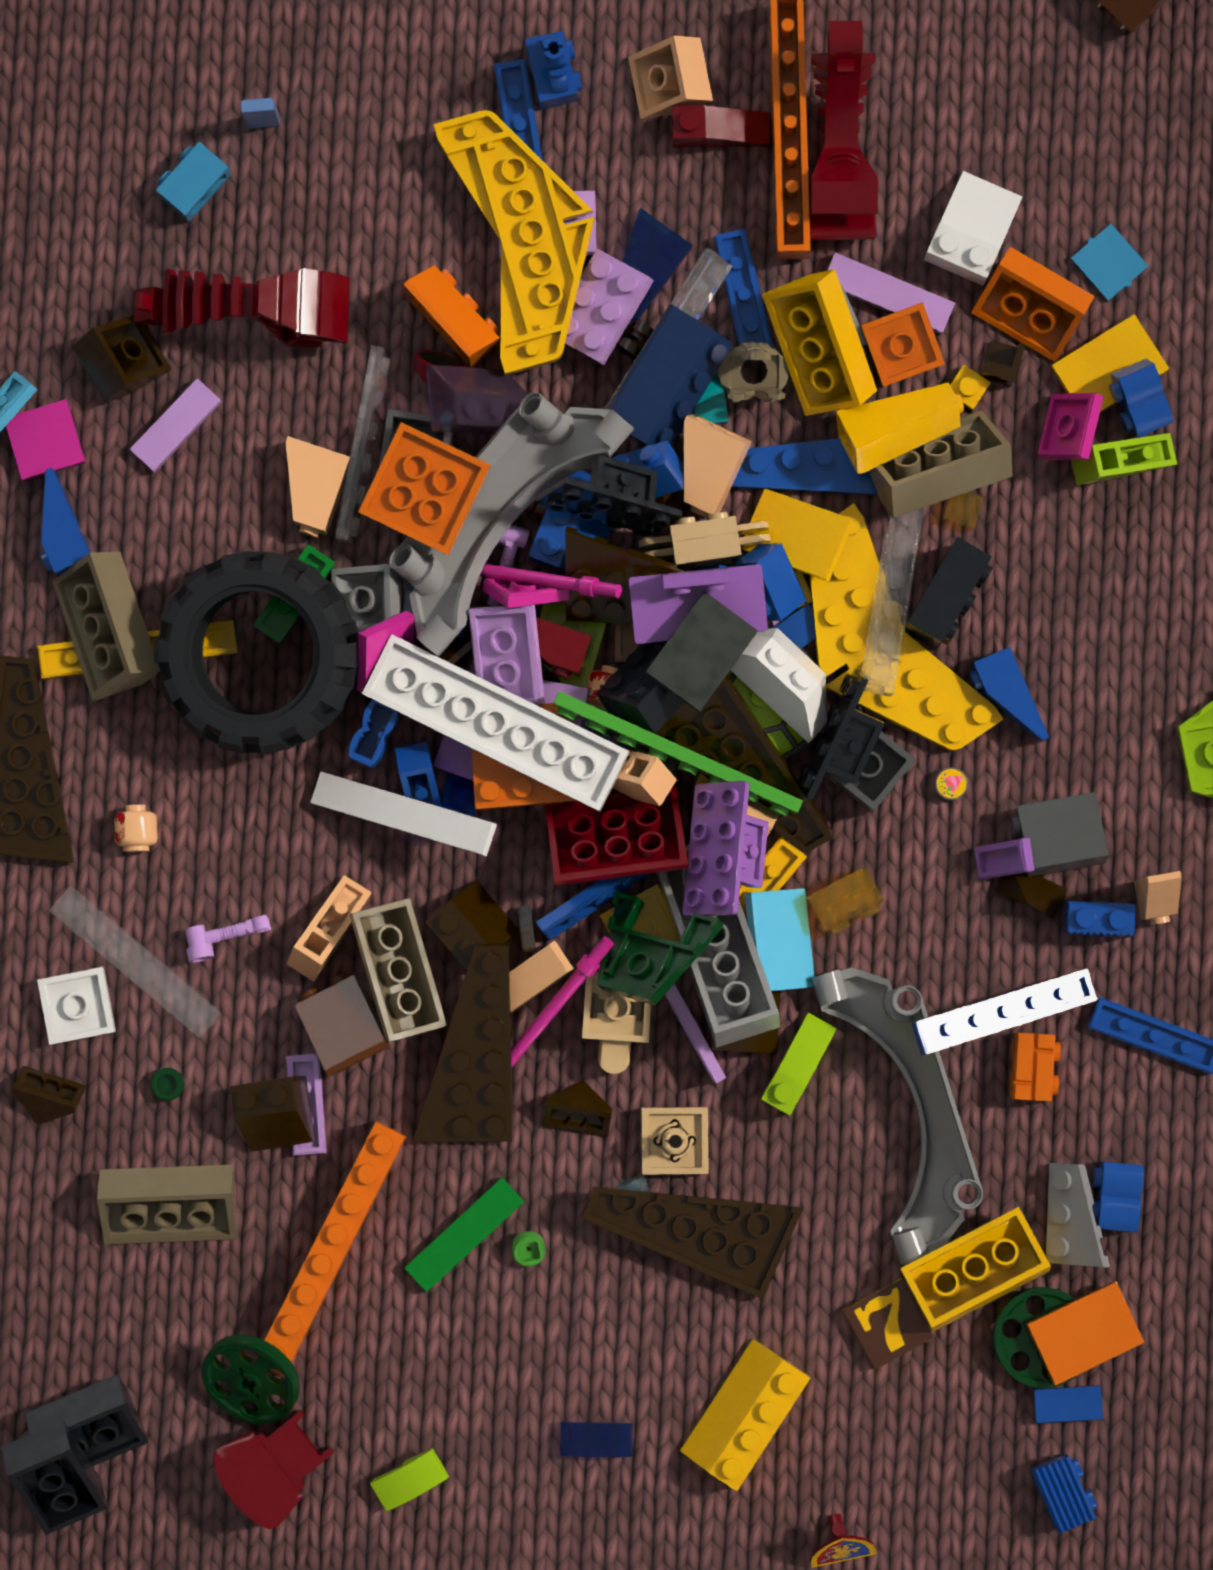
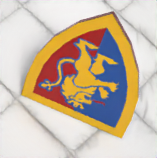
M833 1514L828 1517L833 1539L818 1547L811 1554L810 1565L811 1568L876 1555V1547L867 1538L846 1535L841 1514Z

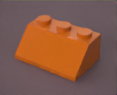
M1010 247L971 313L1056 362L1095 296Z
M433 265L408 279L403 284L406 297L469 368L472 369L500 345L498 334L501 331L489 317L483 320L476 312L479 306L469 294L465 293L462 296L454 287L457 282L446 269L440 272Z

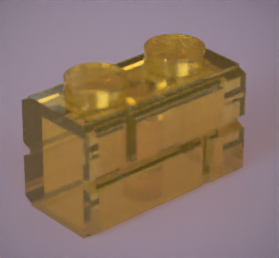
M866 866L806 896V900L823 933L831 930L833 935L850 927L849 919L860 914L862 920L879 912L880 910L877 905L884 902Z

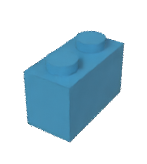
M198 142L194 147L189 146L179 157V165L173 171L168 170L161 176L157 183L159 187L156 189L159 197L188 222L193 219L232 175L229 167L201 142Z

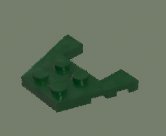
M615 891L612 903L615 905L613 917H609L607 926L610 930L609 939L614 943V946L601 960L597 985L603 991L656 1005L721 931L724 924L718 918L698 915L694 912L679 942L634 931L632 928L645 903L639 897Z

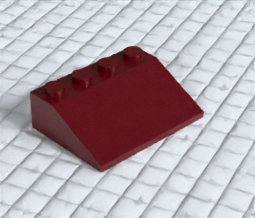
M676 785L671 788L661 806L635 800L623 793L609 794L601 811L577 800L576 802L545 804L555 886L688 868Z

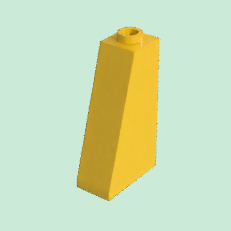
M948 382L865 403L860 406L837 410L838 438L857 474H862L960 428V413L964 412L963 401L960 394L954 393Z

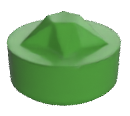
M531 1231L518 1234L512 1242V1255L515 1261L522 1266H534L540 1263L545 1256L543 1238Z

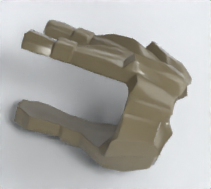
M743 342L739 344V347H735L726 355L717 373V376L720 377L721 385H724L726 392L729 393L728 398L732 399L733 403L750 400L753 397L764 402L785 399L786 393H783L782 389L787 384L788 376L790 375L784 356L779 354L776 349L771 348L768 343ZM746 360H762L766 364V377L761 382L752 384L742 378L740 371L742 364Z

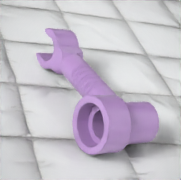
M511 524L497 543L504 546L499 566L512 568V562H514L513 559H515L518 547L525 548L530 530ZM489 596L488 605H501L500 602Z
M263 915L232 926L229 925L205 931L204 925L186 928L185 933L189 946L186 952L189 963L202 962L214 958L212 943L271 930L269 918L267 915Z

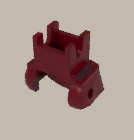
M299 1410L270 1435H267L265 1431L257 1434L253 1428L248 1433L219 1447L213 1457L215 1471L231 1500L247 1517L267 1529L277 1528L296 1504L305 1496L302 1491L305 1482L302 1479L333 1455L334 1452L329 1446L320 1453L299 1427L297 1422L305 1415L302 1410Z

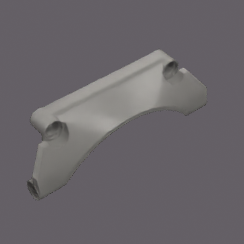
M533 392L527 395L520 403V406L475 457L490 464L491 468L449 556L407 536L394 549L389 558L390 567L415 587L410 593L409 598L418 634L416 638L435 655L440 656L465 627L472 595L483 567L511 524L537 499V495L563 478L592 466L593 458L597 455L611 457L634 428L614 410L570 407L563 414L540 393Z
M853 967L841 971L840 969L811 978L821 1011L852 1024L879 1044L903 1075L917 1110L921 1136L918 1173L907 1204L890 1230L900 1264L903 1265L911 1263L944 1246L965 1220L962 1210L973 1209L981 1203L983 1189L939 1050L921 1055L911 1023L928 1018L920 992L912 986L892 989L890 980ZM904 991L910 992L915 998V1004L909 1011L902 1010L897 1003L898 996ZM965 1184H970L975 1189V1197L969 1203L961 1202L958 1197L960 1187Z

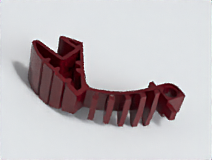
M829 21L827 36L828 53L811 54V64L817 66L813 68V78L823 83L815 84V95L825 99L826 103H818V113L825 116V123H821V132L825 133V144L811 176L809 186L810 240H875V214H878V176L863 155L858 144V133L860 132L858 116L864 113V103H859V99L868 94V84L862 83L871 78V67L869 66L875 63L876 56L875 53H862V21Z
M303 268L260 279L254 284L243 283L240 276H233L232 284H226L222 274H213L212 285H210L206 274L202 271H195L193 281L189 271L181 270L178 271L177 275L175 270L167 269L165 272L164 288L152 286L135 290L134 322L163 326L164 334H172L176 328L187 329L191 323L203 325L208 318H211L213 321H221L224 317H251L262 323L287 346L321 347V341L343 344L347 343L350 277Z

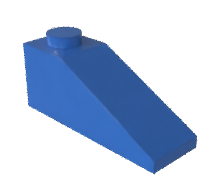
M51 467L45 470L41 539L45 552L40 553V556L47 571L53 570L59 576L88 553H91L59 477Z
M1010 647L977 660L970 665L972 671L968 672L975 690L981 689L984 697L1039 743L1049 738Z

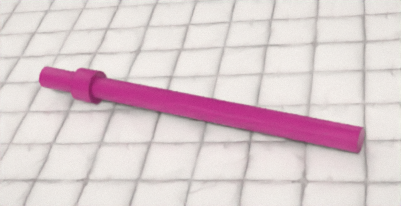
M485 564L480 574L482 577L577 591L580 595L588 597L603 595L619 598L622 593L620 584L600 582L598 578L590 576L574 578Z
M604 936L589 955L584 954L576 964L577 969L512 1046V1067L585 979L592 977L600 968V961L614 946V943L608 937Z

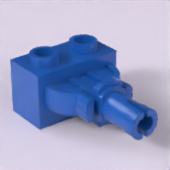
M563 31L525 39V48L540 110L577 102V91L583 90L579 71H572L570 60L575 59L572 40L565 41Z

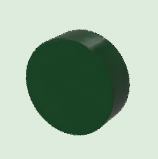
M162 1068L152 1076L150 1085L153 1094L158 1099L172 1101L183 1093L185 1081L178 1070Z

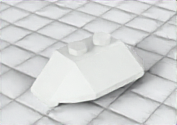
M778 628L757 632L730 670L809 743L827 722L826 673Z

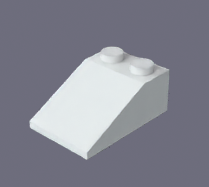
M963 171L927 250L924 261L984 286L1022 200V196Z

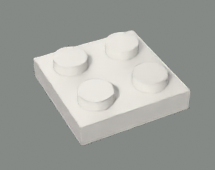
M104 967L37 980L49 1045L116 1032Z

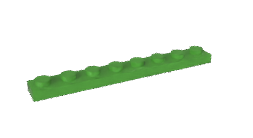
M559 691L552 703V706L558 708L556 714L571 721H575L576 716L588 721L587 728L605 735L607 730L619 735L618 742L634 749L637 744L649 749L648 755L658 757L663 762H666L667 758L680 763L678 769L696 776L699 771L710 776L709 783L749 782L748 800L757 803L758 799L771 804L769 807L771 811L787 817L789 812L796 814L801 807L803 800Z

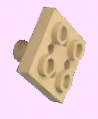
M708 1107L641 1108L642 1175L709 1174ZM671 1120H678L680 1123L679 1127L671 1128L672 1126L677 1125V1122H673L670 1124ZM656 1136H658L656 1139L657 1144L660 1143L662 1137V1145L657 1146L654 1144L653 1140ZM689 1136H694L696 1138V1143L694 1145H692L694 1143L693 1138L690 1139V1143L688 1145ZM671 1154H679L677 1156H673V1160H677L678 1158H680L679 1161L672 1162L670 1159Z

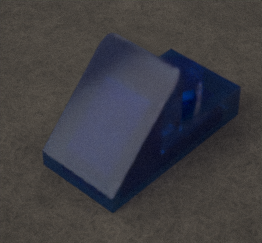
M446 775L442 808L475 817L474 781L461 776Z

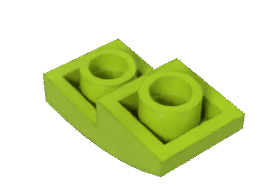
M431 1448L405 1460L400 1467L374 1478L370 1485L384 1509L388 1512L448 1479L449 1475L434 1449Z

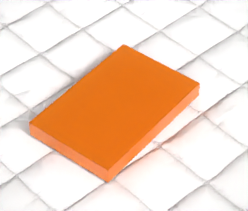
M1116 1281L1026 1323V1327L1048 1375L1055 1386L1145 1343Z

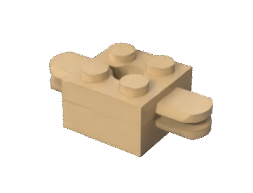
M719 512L708 515V520L696 522L695 517L681 518L676 521V525L670 526L669 535L642 539L638 541V546L640 549L671 546V548L644 553L662 560L673 558V564H676L678 569L687 572L690 571V568L734 565L735 562L741 559L742 547L770 543L771 536L770 534H760L739 538V535L768 530V521L737 525L736 516L728 517V512Z
M596 972L592 977L586 978L582 1039L599 1040V1065L604 1071L617 1074L626 1070L630 1063L631 1042L649 1043L651 1004L603 991L597 985L599 972Z

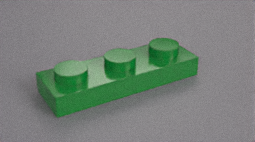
M309 544L298 558L317 568L316 571L324 578L328 577L331 569L336 565L333 560ZM273 595L254 622L253 627L281 645L301 615L289 603Z

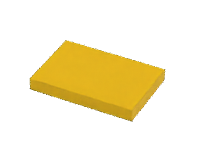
M1135 314L1051 365L1052 371L1067 393H1097L1104 396L1100 413L1116 403L1109 390V385L1112 384L1111 373L1143 359H1148L1155 364L1159 376L1167 372L1169 367Z
M764 488L750 523L768 521L769 529L745 534L744 537L770 534L771 542L767 544L782 543L794 570L829 582L854 521L849 517ZM756 546L742 547L741 550L748 553Z

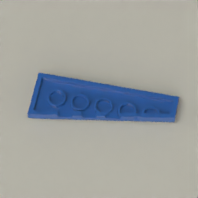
M839 438L749 448L731 487L739 489L765 488L775 491L793 490L812 493L830 492L878 496L870 472L857 474Z

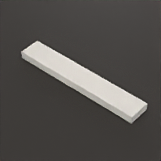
M320 772L310 802L324 808L483 856L488 854L497 824L324 772Z

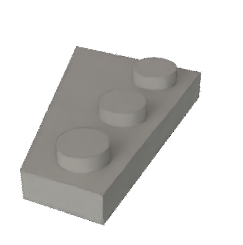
M1049 1163L1046 1258L1049 1263L1110 1267L1108 1256L1103 1254L1100 1238H1103L1100 1226L1096 1225L1092 1209L1094 1205L1093 1195L1086 1167L1083 1164Z

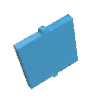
M1112 224L1106 227L1094 239L1089 238L1087 245L1070 258L1107 302L1124 287L1129 288L1132 285L1131 281L1148 268L1147 263Z

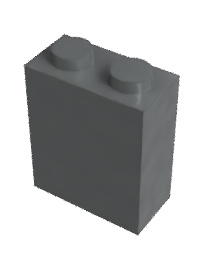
M1095 792L1020 805L1016 808L1015 817H1011L1014 837L1019 836L1020 839L1030 838L1035 871L1027 872L1028 877L1106 864L1109 853Z

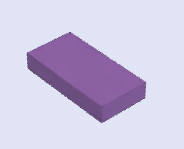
M1030 838L974 848L979 880L1035 871Z

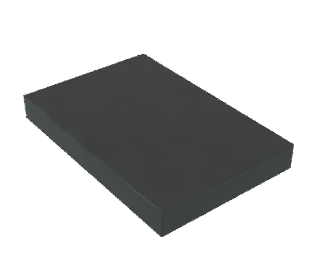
M704 591L647 668L645 674L699 713L758 630Z

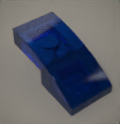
M604 1421L561 1422V1456L632 1457L633 1423Z

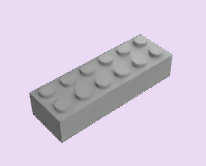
M686 845L685 847L688 860L689 845ZM687 868L656 872L679 941L692 917L685 916L682 913ZM739 900L737 914L711 916L718 918L724 926L689 966L716 1048L780 1028L779 1012Z

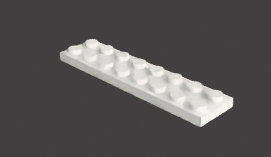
M392 634L362 692L363 695L598 811H601L630 751Z

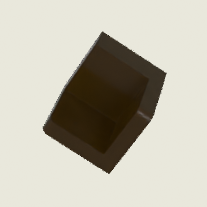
M991 341L981 376L988 381L1011 387L1015 381L1025 344L1018 343L1017 347L998 341Z

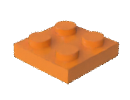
M923 302L861 325L883 387L945 364Z

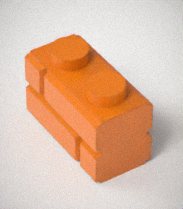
M1013 1033L1009 1099L1052 1102V1095H1058L1059 1075H1053L1054 1062L1060 1061L1061 1043L1055 1042V1035Z

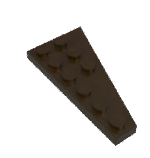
M567 526L565 531L566 576L574 578L590 576L598 578L600 582L620 584L622 593L619 598L603 595L588 597L580 595L577 591L569 590V600H566V621L633 625L629 578L686 571L678 569L676 564L631 548H619L608 544L606 539L597 536L591 538L577 533L578 529Z
M0 655V855L75 863L35 660Z
M728 675L725 676L699 713L684 702L656 733L660 737L803 800L798 813L792 814L789 812L787 817L779 815L773 827H775L774 830L805 854L834 837V832L813 801L805 797L800 782ZM758 799V802L767 806L768 808L770 807V803Z
M476 943L413 1142L513 1141L509 943Z
M594 1186L580 1217L763 1299L803 1207Z

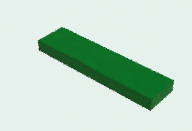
M502 1177L404 1267L405 1270L427 1293L525 1201Z

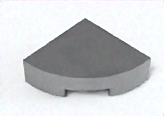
M531 905L519 906L518 917L522 949L524 952L536 951Z

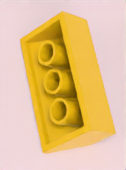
M835 269L806 275L762 295L805 416L860 406L877 391Z
M1017 1207L900 1269L929 1328L934 1332L1048 1273L1051 1265L1023 1213Z
M752 1339L680 1451L708 1473L735 1491H738L809 1382V1375L755 1339Z

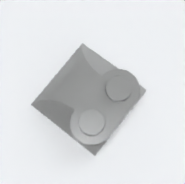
M389 564L331 569L332 582L347 600L345 604L352 619L356 620L358 633L402 613V579L400 574L393 570Z

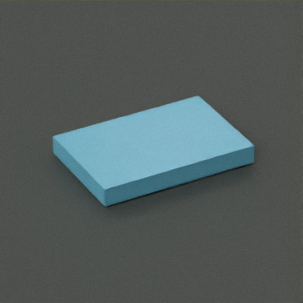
M805 888L744 893L748 927L771 991L814 987L811 979L815 976Z

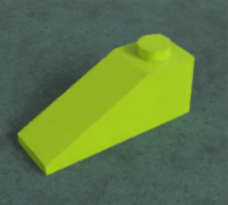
M1166 433L1092 445L1089 460H1071L1076 485L1078 486L1177 465L1171 434Z
M808 1012L761 1095L760 1100L790 1116L837 1028Z

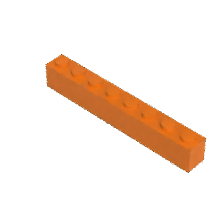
M769 0L776 260L809 259L810 216L804 1Z
M379 1121L375 1122L265 1338V1341L278 1348L291 1363H293L407 1138V1135ZM270 1369L277 1375L284 1377V1375L279 1370Z

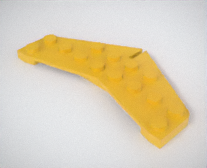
M482 110L433 124L439 145L501 242L500 359L505 376L559 360L564 352L595 217L566 225L564 221L592 214L593 210L495 113Z
M852 504L839 513L851 518L854 523L829 582L809 575L818 667L826 673V678L844 665L848 669V671L828 683L826 689L842 696L843 693L839 692L844 677L846 674L852 675L853 670L857 669L868 678V683L857 705L946 750L957 751L1001 722L1003 717L991 702L902 630L865 520L855 504Z

